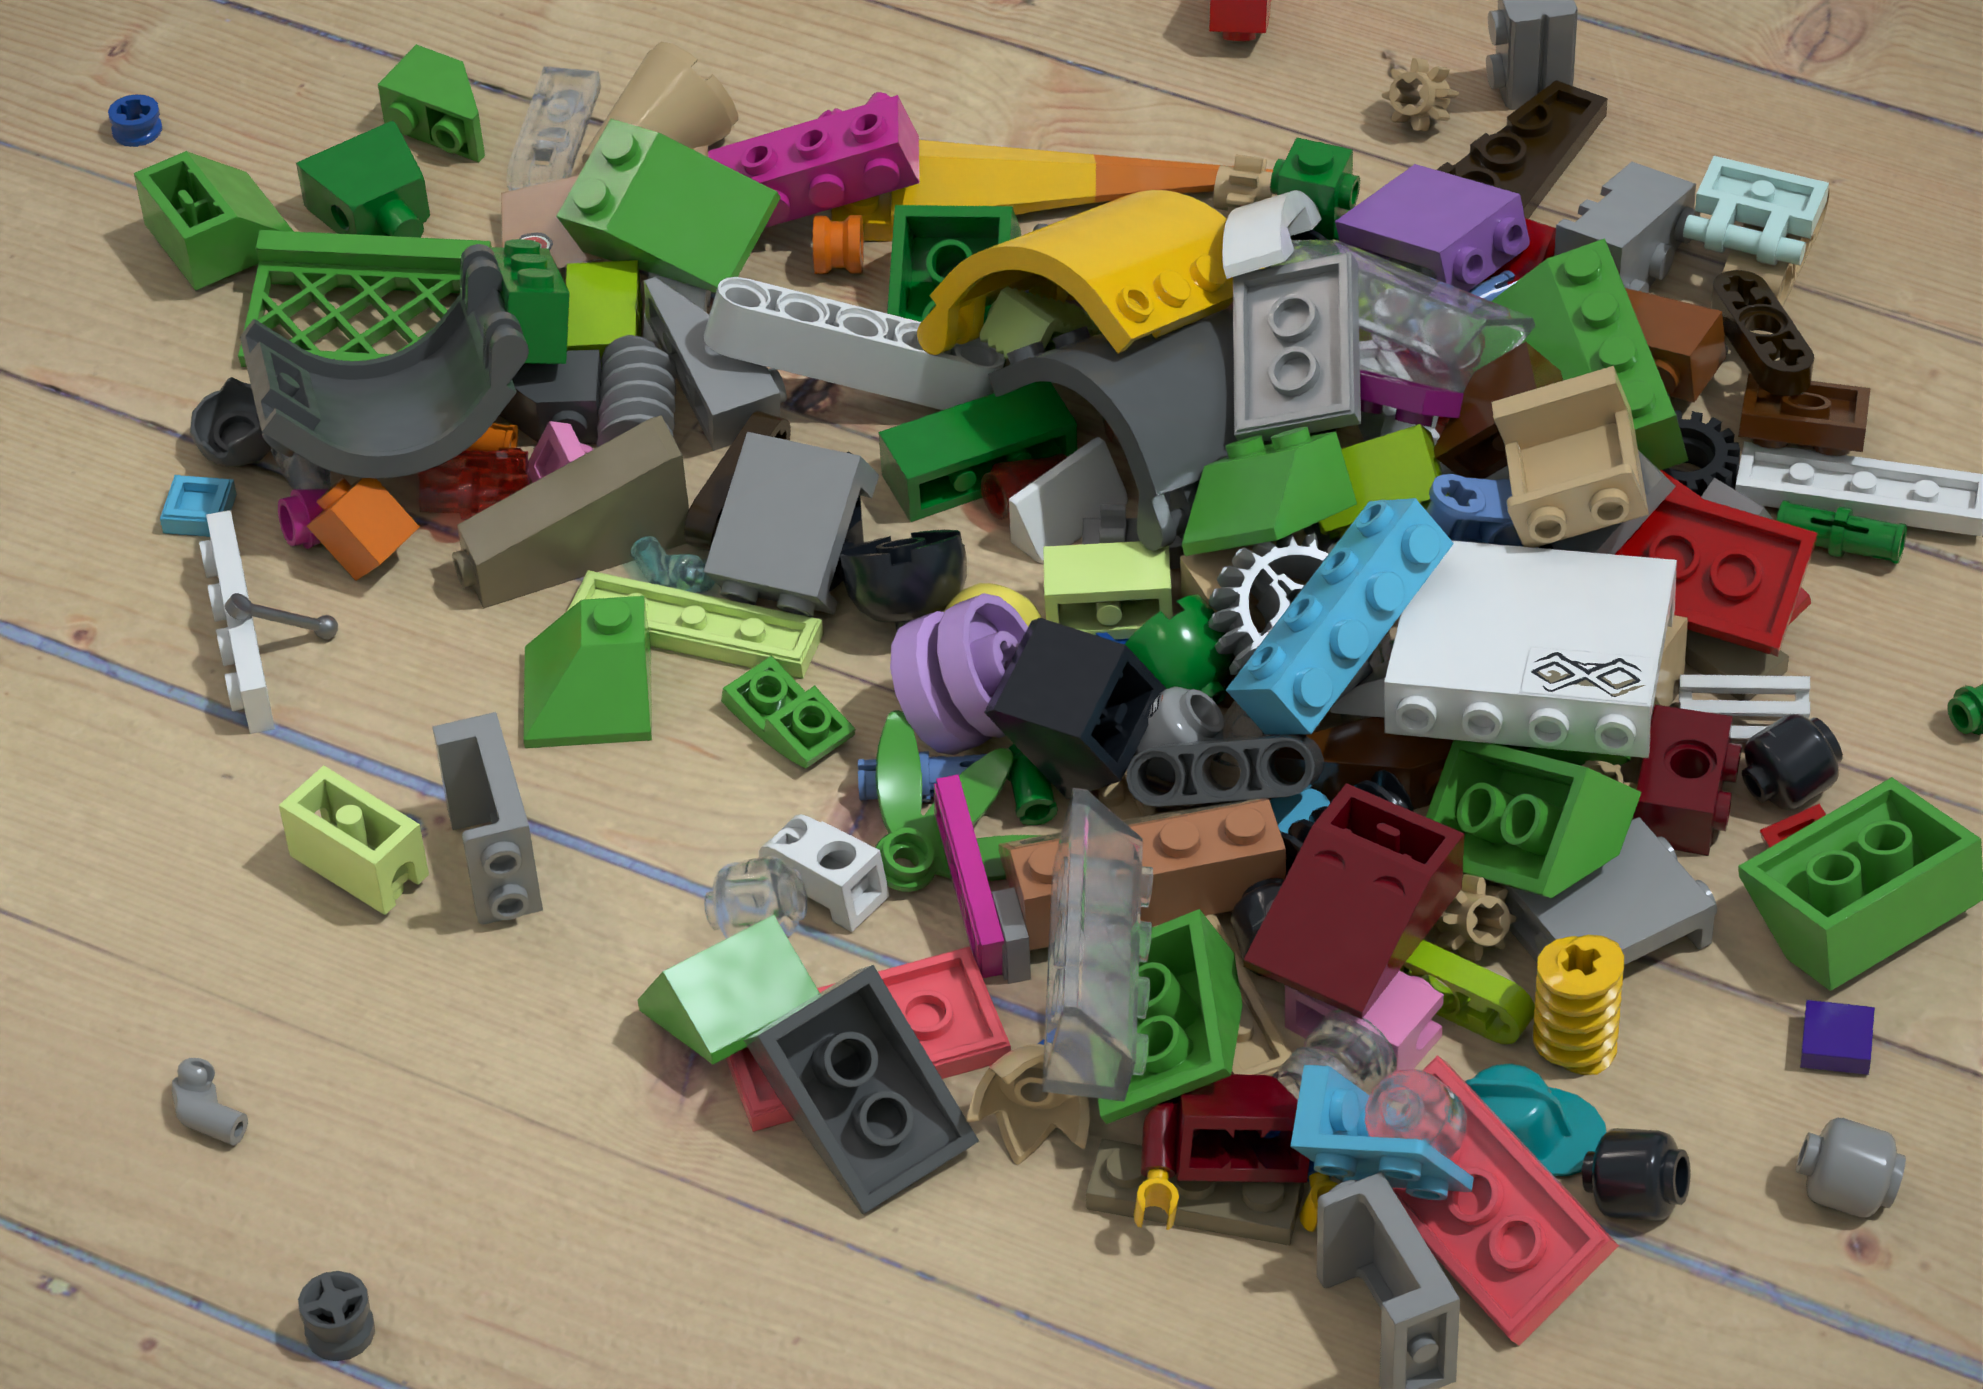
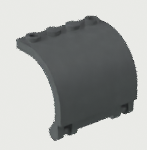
M475 244L463 251L460 257V295L441 320L424 337L409 347L388 356L363 361H343L325 358L300 348L256 319H253L240 336L257 409L256 412L261 431L263 432V439L273 449L287 457H292L297 453L311 463L329 471L353 477L375 479L394 478L426 471L445 463L469 448L488 430L517 393L512 378L525 363L529 354L528 345L523 336L520 323L513 314L507 312L500 293L502 291L503 276L492 249L483 244Z
M1233 303L1224 310L1157 338L1150 334L1135 340L1125 351L1119 354L1101 331V334L1091 337L1087 326L1053 338L1056 349L1045 352L1042 341L1009 352L1007 356L1011 365L988 374L996 397L1034 382L1047 381L1072 389L1099 411L1117 436L1139 490L1137 534L1141 543L1149 550L1155 551L1171 545L1175 541L1176 536L1184 537L1204 466L1227 457L1225 446L1238 441L1234 435ZM1336 429L1310 433V436L1335 432ZM1272 440L1263 441L1264 445L1273 444ZM1170 491V504L1168 506L1164 493Z

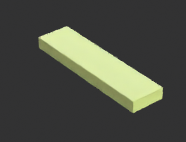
M590 570L587 571L568 608L569 610L583 599L644 596L651 647L749 668L755 667L772 655L791 677L801 679L804 678L823 637L822 619Z

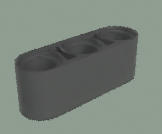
M1303 734L1264 735L1161 744L1145 749L1133 757L1127 768L1126 780L1129 791L1138 801L1148 806L1157 807L1289 797L1309 789L1318 781L1323 772L1324 759L1321 749L1315 741ZM1282 747L1294 748L1304 757L1306 769L1304 776L1299 782H1288L1281 778L1276 771L1275 757ZM1218 752L1232 755L1239 763L1241 769L1240 778L1234 787H1223L1212 777L1210 771L1211 761ZM1154 757L1167 760L1174 768L1176 774L1175 784L1169 792H1159L1148 782L1146 776L1147 766Z

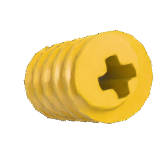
M1599 935L1570 936L1556 939L1546 945L1538 956L1533 1044L1538 1053L1550 1063L1563 1066L1566 1070L1580 1075H1598L1611 1065L1617 1055L1624 972V954L1617 942Z

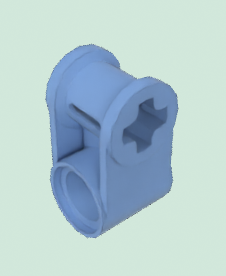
M1442 474L1435 478L1429 490L1431 502L1426 511L1452 541L1523 547L1507 509V499L1512 497L1510 480L1466 478L1455 474Z

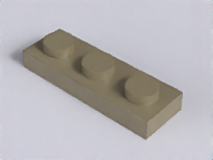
M1101 1139L1086 1191V1207L1088 1210L1134 1218L1138 1188L1147 1180V1177L1141 1174V1145ZM1176 1175L1168 1179L1177 1188L1179 1194L1174 1225L1290 1246L1304 1193V1183L1178 1181ZM1150 1206L1145 1208L1143 1220L1166 1223L1168 1215L1162 1208Z

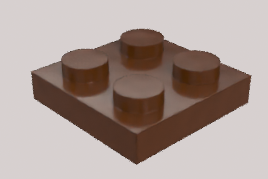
M1748 373L1738 437L1751 438L1754 444L1765 448H1783L1788 443L1813 446L1816 452L1829 456H1844L1849 454L1850 451L1863 452L1871 388L1811 381L1810 387L1804 393L1795 396H1779L1763 390L1757 384L1752 374Z

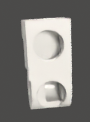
M802 814L795 815L759 850V860L762 867L777 885L790 892L798 891L829 908L832 921L850 932H853L890 896L880 850L823 821L819 822Z

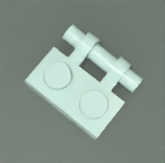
M1713 156L1696 193L1695 205L1696 212L1709 214L1712 217L1707 219L1689 214L1684 225L1683 238L1704 242L1705 249L1723 253L1726 248L1754 254L1757 255V262L1775 266L1778 260L1801 265L1806 242L1787 238L1786 235L1793 234L1811 239L1827 202L1829 183ZM1738 221L1746 224L1763 227L1764 230L1762 232L1741 226L1734 225V222Z

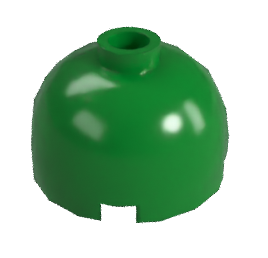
M1199 594L1186 596L1177 601L1184 611L1176 614L1170 620L1162 611L1158 612L1143 624L1124 645L1139 658L1166 689L1175 686L1189 690H1200L1207 694L1218 706L1227 694L1223 684L1230 675L1229 667L1233 662L1234 654H1219L1215 648L1218 640L1226 634L1209 627L1208 621L1216 612Z

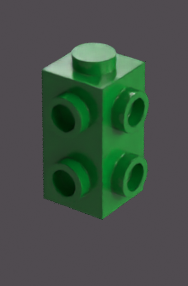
M1296 137L1286 160L1278 159L1275 163L1271 176L1270 191L1272 194L1277 195L1295 190L1306 194L1318 207L1321 220L1312 230L1323 235L1332 243L1338 253L1342 254L1335 221L1355 207L1360 190V176L1353 175V149Z

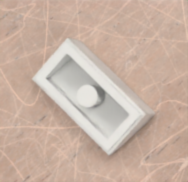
M1100 437L1091 440L1009 498L1011 543L1036 562L1044 563V546L1071 545L1080 539L1083 533V518H1101V504H1127L1126 489L1104 440Z

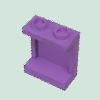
M1417 164L1411 166L1335 221L1342 253L1351 252L1358 265L1375 260L1380 266L1392 257L1431 269L1436 273L1441 298L1450 302H1455L1528 248L1530 243L1520 194Z

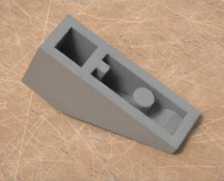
M653 277L644 280L646 319L662 350L675 361L677 380L713 451L731 445L754 412L761 411L780 417V403L787 400V395L779 371L774 368L768 369L766 366L718 354L709 348L704 341V332L709 314L658 278Z

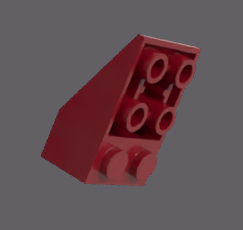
M1346 783L1309 831L1243 960V967L1363 1019L1462 889L1465 834Z

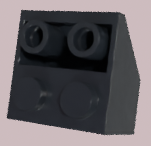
M1038 618L1032 620L984 713L1058 791L1068 799L1122 780L1149 725L1148 718L1151 705L1157 696L1166 690V687L1126 645Z

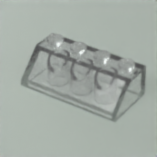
M1291 240L1295 251L1284 262L1265 267L1269 268L1351 252L1358 262L1360 368L1459 393L1464 392L1476 370L1519 346L1535 327L1534 318L1338 240Z
M1073 788L1052 867L1042 1092L1125 1101L1132 1075H1144L1148 1054V1034L1137 1033V1018L1145 1019L1150 994V978L1139 976V962L1146 963L1148 960L1152 924L1151 922L1140 921L1141 907L1148 908L1150 904L1153 886V867L1142 866L1143 838L1086 789Z

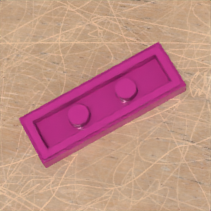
M959 774L937 778L934 784V815L972 954L982 978L1003 975L1002 945H1004V937Z

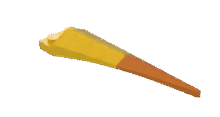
M919 140V184L831 209V221H844L849 215H862L864 240L889 242L893 238L895 205L1012 206L1015 215L1047 209L1113 201L1129 194L1148 190H1167L1181 194L1213 192L1220 165ZM1266 169V172H1273V169Z

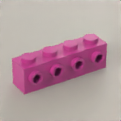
M898 95L708 151L709 158L778 192L781 198L765 228L920 183L919 135Z

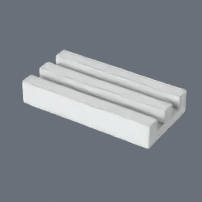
M1680 675L1679 708L1727 716L1784 717L1788 714H1800L1809 719L1810 676ZM1692 693L1795 695V701L1692 700ZM1732 726L1730 743H1747L1752 736L1768 726Z

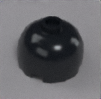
M944 529L911 533V538L891 541V536L879 538L845 548L841 551L840 555L842 578L850 599L859 611L873 620L895 622L896 632L901 626L914 619L936 611L943 612L950 601L963 590L967 578L965 545L962 544L961 533L958 530Z

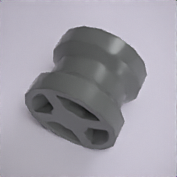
M333 1271L312 1278L302 1288L298 1298L299 1313L304 1323L306 1342L312 1352L323 1359L332 1361L348 1360L363 1353L373 1340L375 1324L373 1313L370 1310L368 1291L362 1280L351 1273Z

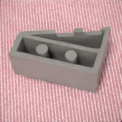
M1635 162L1629 163L1602 186L1600 195L1605 197L1597 203L1586 199L1579 205L1578 214L1582 215V217L1576 222L1563 219L1556 225L1554 256L1605 238L1624 287L1649 293V288L1656 278L1663 280L1668 274L1675 251L1680 244H1688L1691 239L1683 238V230L1689 214L1700 217V212H1696L1694 209L1696 184Z

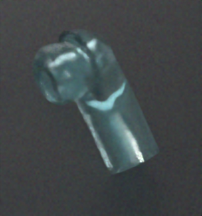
M652 536L640 538L631 548L632 558L651 584L694 593H705L711 590L715 584L703 572L707 560L701 559L697 555H667L659 541Z

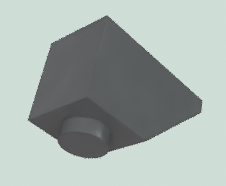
M599 350L567 351L566 364L524 363L512 378L517 393L500 413V416L511 424L517 425L519 430L536 442H539L548 422L553 421L571 424L580 443L597 444L598 408L600 405L599 391L601 388L600 374L602 371Z

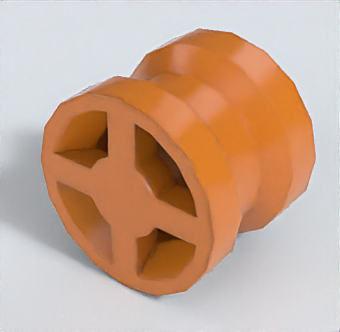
M849 215L844 221H831L827 216H814L813 264L815 274H828L833 268H845L851 274L863 273L864 231L862 215Z

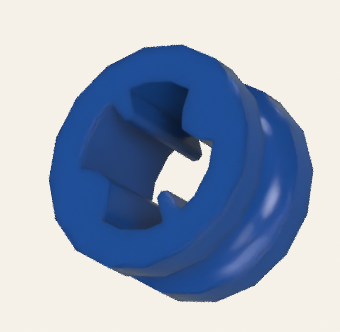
M138 94L124 96L112 103L108 110L109 120L112 124V136L117 143L124 146L138 147L149 144L160 136L163 129L161 119L159 118L158 103L152 97Z

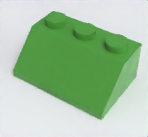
M1453 740L1426 817L1465 834L1463 874L1483 877L1487 881L1553 898L1619 856L1642 792L1588 767L1491 743Z
M1892 777L1738 866L1741 881L1786 959L1829 991L1834 990L1983 901L1981 838Z

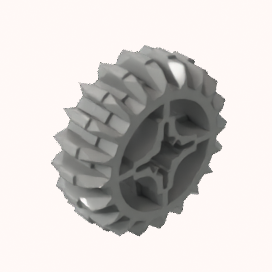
M1315 533L1307 535L1301 546L1297 545L1293 535L1290 534L1277 540L1276 545L1270 541L1254 544L1252 547L1253 552L1245 547L1238 550L1232 559L1233 566H1225L1217 577L1221 588H1216L1209 599V606L1218 612L1212 615L1208 623L1211 629L1226 633L1218 640L1215 648L1219 654L1233 653L1236 658L1229 667L1230 675H1237L1304 588L1305 585L1294 583L1288 577L1308 582L1336 544H1332L1326 552L1317 549L1318 541ZM1250 592L1259 601L1256 607L1265 618L1266 627L1260 634L1250 616ZM1373 653L1367 659L1368 662L1371 661Z

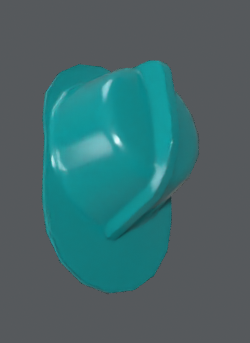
M1515 1064L1493 1065L1480 1071L1473 1079L1465 1081L1553 1176H1570L1582 1172L1586 1153L1588 1151H1595L1601 1137L1607 1133L1605 1122L1594 1106L1576 1094L1548 1087L1540 1075L1525 1066Z

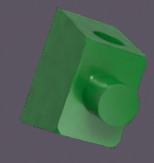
M393 120L296 162L304 206L337 234L422 237L424 232L423 223L430 217L425 180L403 135Z

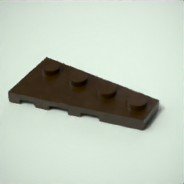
M1555 80L1507 116V125L1492 135L1483 134L1470 144V153L1455 165L1446 162L1437 170L1520 194L1524 216L1529 219L1607 116L1608 98Z

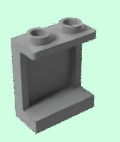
M747 432L703 572L721 587L720 594L732 601L756 605L759 597L778 602L777 608L789 613L813 617L815 610L835 614L838 601L830 595L829 590L858 495L868 498L873 497L879 474L859 455Z
M493 712L432 726L452 829L457 830L491 822L490 825L469 829L462 833L478 922L484 925L501 920H512L522 915L543 911L530 828L497 713Z
M1640 817L1631 821L1619 856L1555 897L1548 898L1506 886L1508 893L1505 898V904L1510 914L1516 916V921L1510 924L1509 930L1536 962L1543 948L1556 939L1570 936L1580 937L1588 934L1604 936L1617 942L1624 954V965L1685 935L1697 949H1702L1712 944L1714 917L1717 913V905L1712 892L1701 880L1695 881L1678 862L1676 853L1670 843L1663 837H1656Z
M1382 1172L1359 1181L1348 1180L1336 1185L1329 1192L1318 1198L1317 1278L1324 1288H1329L1352 1278L1360 1277L1364 1280L1381 1308L1379 1386L1381 1389H1439L1456 1382L1460 1298Z

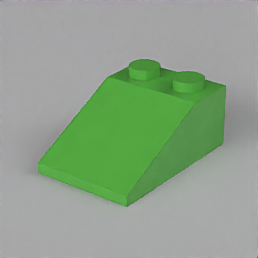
M610 118L556 217L584 253L610 261L638 260L640 270L716 293L720 281L739 276L781 197L777 191L659 132Z
M1200 909L1078 957L1100 1117L1106 1124L1231 1076L1243 1006L1235 955Z

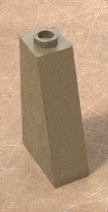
M662 415L646 420L457 524L461 550L452 553L454 567L462 587L473 586L483 609L584 577L588 570L600 572L687 544L684 537V528L689 505L683 455Z

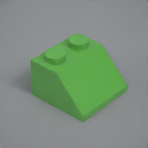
M1300 427L1272 436L1273 444L1264 445L1262 436L1259 435L1226 445L1225 448L1228 456L1203 468L1182 541L1185 556L1276 541L1357 505L1337 433L1330 432L1310 436L1308 427Z

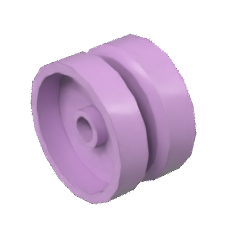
M983 593L959 602L945 610V612L936 611L914 619L898 629L891 644L890 670L895 695L906 720L924 743L938 753L955 755L980 746L992 737L1002 738L1006 736L984 712L1028 626L1016 609L1001 597Z

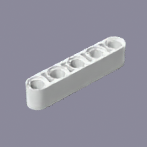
M730 277L720 281L704 332V341L709 348L718 354L939 410H945L993 394L994 390L988 374L1003 368L1006 359L1004 354L997 353L995 348H991L988 346V343L982 342L980 337L965 344L956 343L948 351L938 355H931L925 352L919 344L917 338V330L921 323L919 321L741 277Z

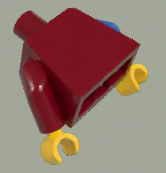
M1231 1074L1229 1077L1157 1104L1148 1112L1143 1123L1141 1174L1147 1177V1180L1138 1188L1133 1216L1136 1225L1142 1228L1145 1208L1150 1206L1160 1207L1168 1215L1166 1230L1171 1229L1176 1217L1179 1194L1177 1188L1168 1179L1175 1175L1178 1181L1310 1182L1311 1190L1302 1206L1299 1217L1303 1227L1307 1231L1313 1232L1317 1226L1318 1198L1329 1192L1338 1183L1330 1180L1332 1176L1315 1171L1314 1162L1291 1147L1298 1099L1275 1077L1268 1075Z

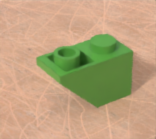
M416 44L378 83L384 124L393 120L402 135H407L439 147L446 152L455 153L480 162L485 156L479 112L463 61Z

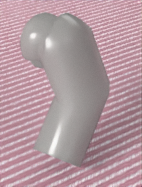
M201 1058L185 1059L178 1066V1077L172 1080V1096L177 1118L184 1126L230 1145H237L246 1132L248 1125L247 1115L218 1103L216 1087L212 1082L215 1070L208 1061Z

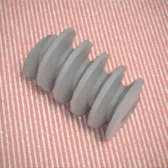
M626 335L615 339L605 348L601 357L602 371L600 374L601 388L599 391L597 447L646 420L662 415L673 436L675 428L674 413L676 409L674 398L676 395L675 380L677 378L675 361L669 354L658 349L653 342L644 337Z

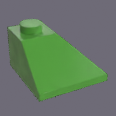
M644 596L580 600L525 646L523 739L525 748L652 740L651 642Z

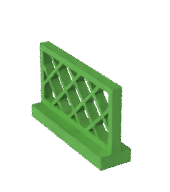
M259 230L255 248L259 264L244 331L253 319H256L270 329L280 324L293 337L289 340L292 343L315 355L335 360L363 361L391 355L378 354L372 345L394 330L409 343L399 351L424 337L429 331L418 337L405 323L427 308H430L441 319L447 312V309L439 300L450 293H460V257L463 251L475 244L492 247L491 241ZM271 284L299 285L302 289L301 292L279 306L269 297ZM335 287L356 288L360 292V294L337 309L323 296ZM392 290L414 291L418 295L395 312L381 299ZM312 302H315L326 316L304 331H301L290 317ZM372 305L384 319L362 334H359L347 320ZM337 327L351 340L336 351H320L313 344ZM240 345L238 358L241 367H247L242 345Z

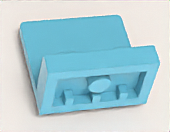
M1304 1065L1291 1147L1313 1161L1315 1171L1334 1176L1342 1182L1348 1180L1359 1181L1382 1172L1392 1188H1406L1405 1192L1407 1194L1427 1200H1445L1448 1197V1191L1472 1192L1474 1177L1425 1141L1386 1138L1387 1121L1384 1114L1385 1106L1332 1067Z

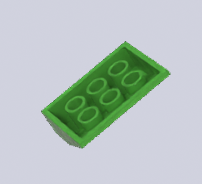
M1605 238L1547 258L1443 337L1462 392L1466 389L1476 370L1525 341L1561 370L1563 381L1614 366L1631 407L1638 450L1658 470L1688 461L1676 413Z

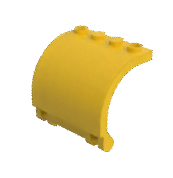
M1167 190L1140 191L982 250L959 263L929 295L936 306L918 327L917 338L919 344L928 354L938 355L952 349L956 343L965 344L979 338V333L984 323L985 307L993 304L1001 290L1008 286L1019 291L1029 290L1034 295L1038 294L1048 299L1053 298L1063 303L1066 300L1076 299L1119 354L1125 351L1135 340L1150 334L1157 338L1224 310L1233 303V277L1226 278L1222 256L1223 234L1227 218L1206 203L1188 195Z

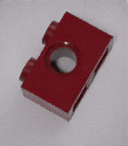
M1655 704L1650 728L1649 758H1643L1637 790L1642 793L1634 812L1633 820L1640 817L1656 837L1665 838L1675 851L1709 856L1714 830L1726 832L1729 821L1732 793L1722 791L1724 781L1736 783L1742 745L1730 743L1733 716Z

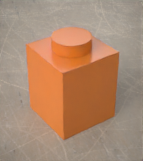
M344 477L316 501L323 511L307 525L308 529L355 581L381 565L420 527L378 479L360 478L350 485Z

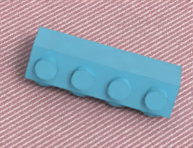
M1416 498L1369 501L1226 691L1265 735L1312 734L1454 543Z

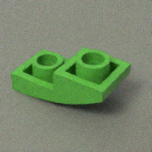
M772 655L725 686L722 691L721 702L742 723L781 755L804 768H808L855 735V727L815 685L805 691Z

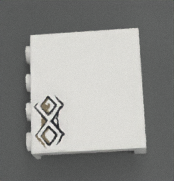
M1452 541L1454 543L1400 615L1384 681L1385 733L1649 758L1651 716L1667 627H1672L1675 612L1677 560Z

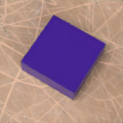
M1806 1000L1800 1068L1869 1075L1875 1007Z

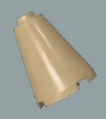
M661 41L647 53L584 152L582 162L585 165L610 118L659 132L693 149L706 145L709 147L729 135L734 128L733 125L738 121L739 115L733 100L713 74L704 80L691 68L698 59L675 44Z

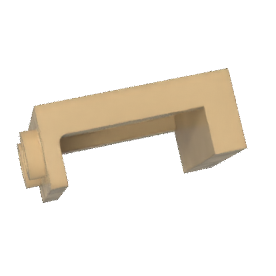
M1614 366L1491 402L1493 418L1506 449L1512 497L1507 499V509L1523 547L1536 548L1649 515L1632 411Z

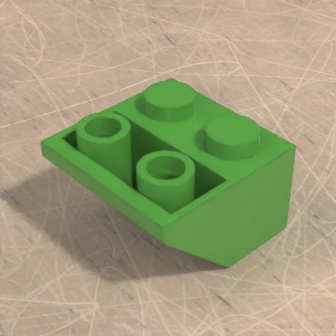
M185 151L134 173L145 226L195 291L258 264L259 259L255 248L259 230L293 231L249 174L240 169Z

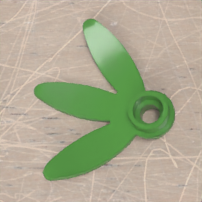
M891 711L887 715L879 740L875 775L880 812L888 834L878 842L875 848L880 850L887 885L898 891L912 892L926 887L933 880L935 874L952 878L934 815V803L925 815L921 814L922 771L913 728L906 720L903 711ZM1008 748L993 750L970 765L959 775L973 826L993 804L1005 784L1014 762L1013 752ZM1005 835L976 838L988 881L1007 879L999 854V844L1042 835ZM905 858L910 860L915 867H904L894 860Z

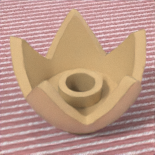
M1030 1044L1009 1051L987 1069L973 1093L966 1121H980L988 1115L995 1114L1003 1141L1011 1159L1016 1165L1022 1163L1038 1149L1056 1128L1067 1135L1074 1144L1085 1149L1090 1124L1088 1092L1081 1074L1068 1058L1050 1046Z

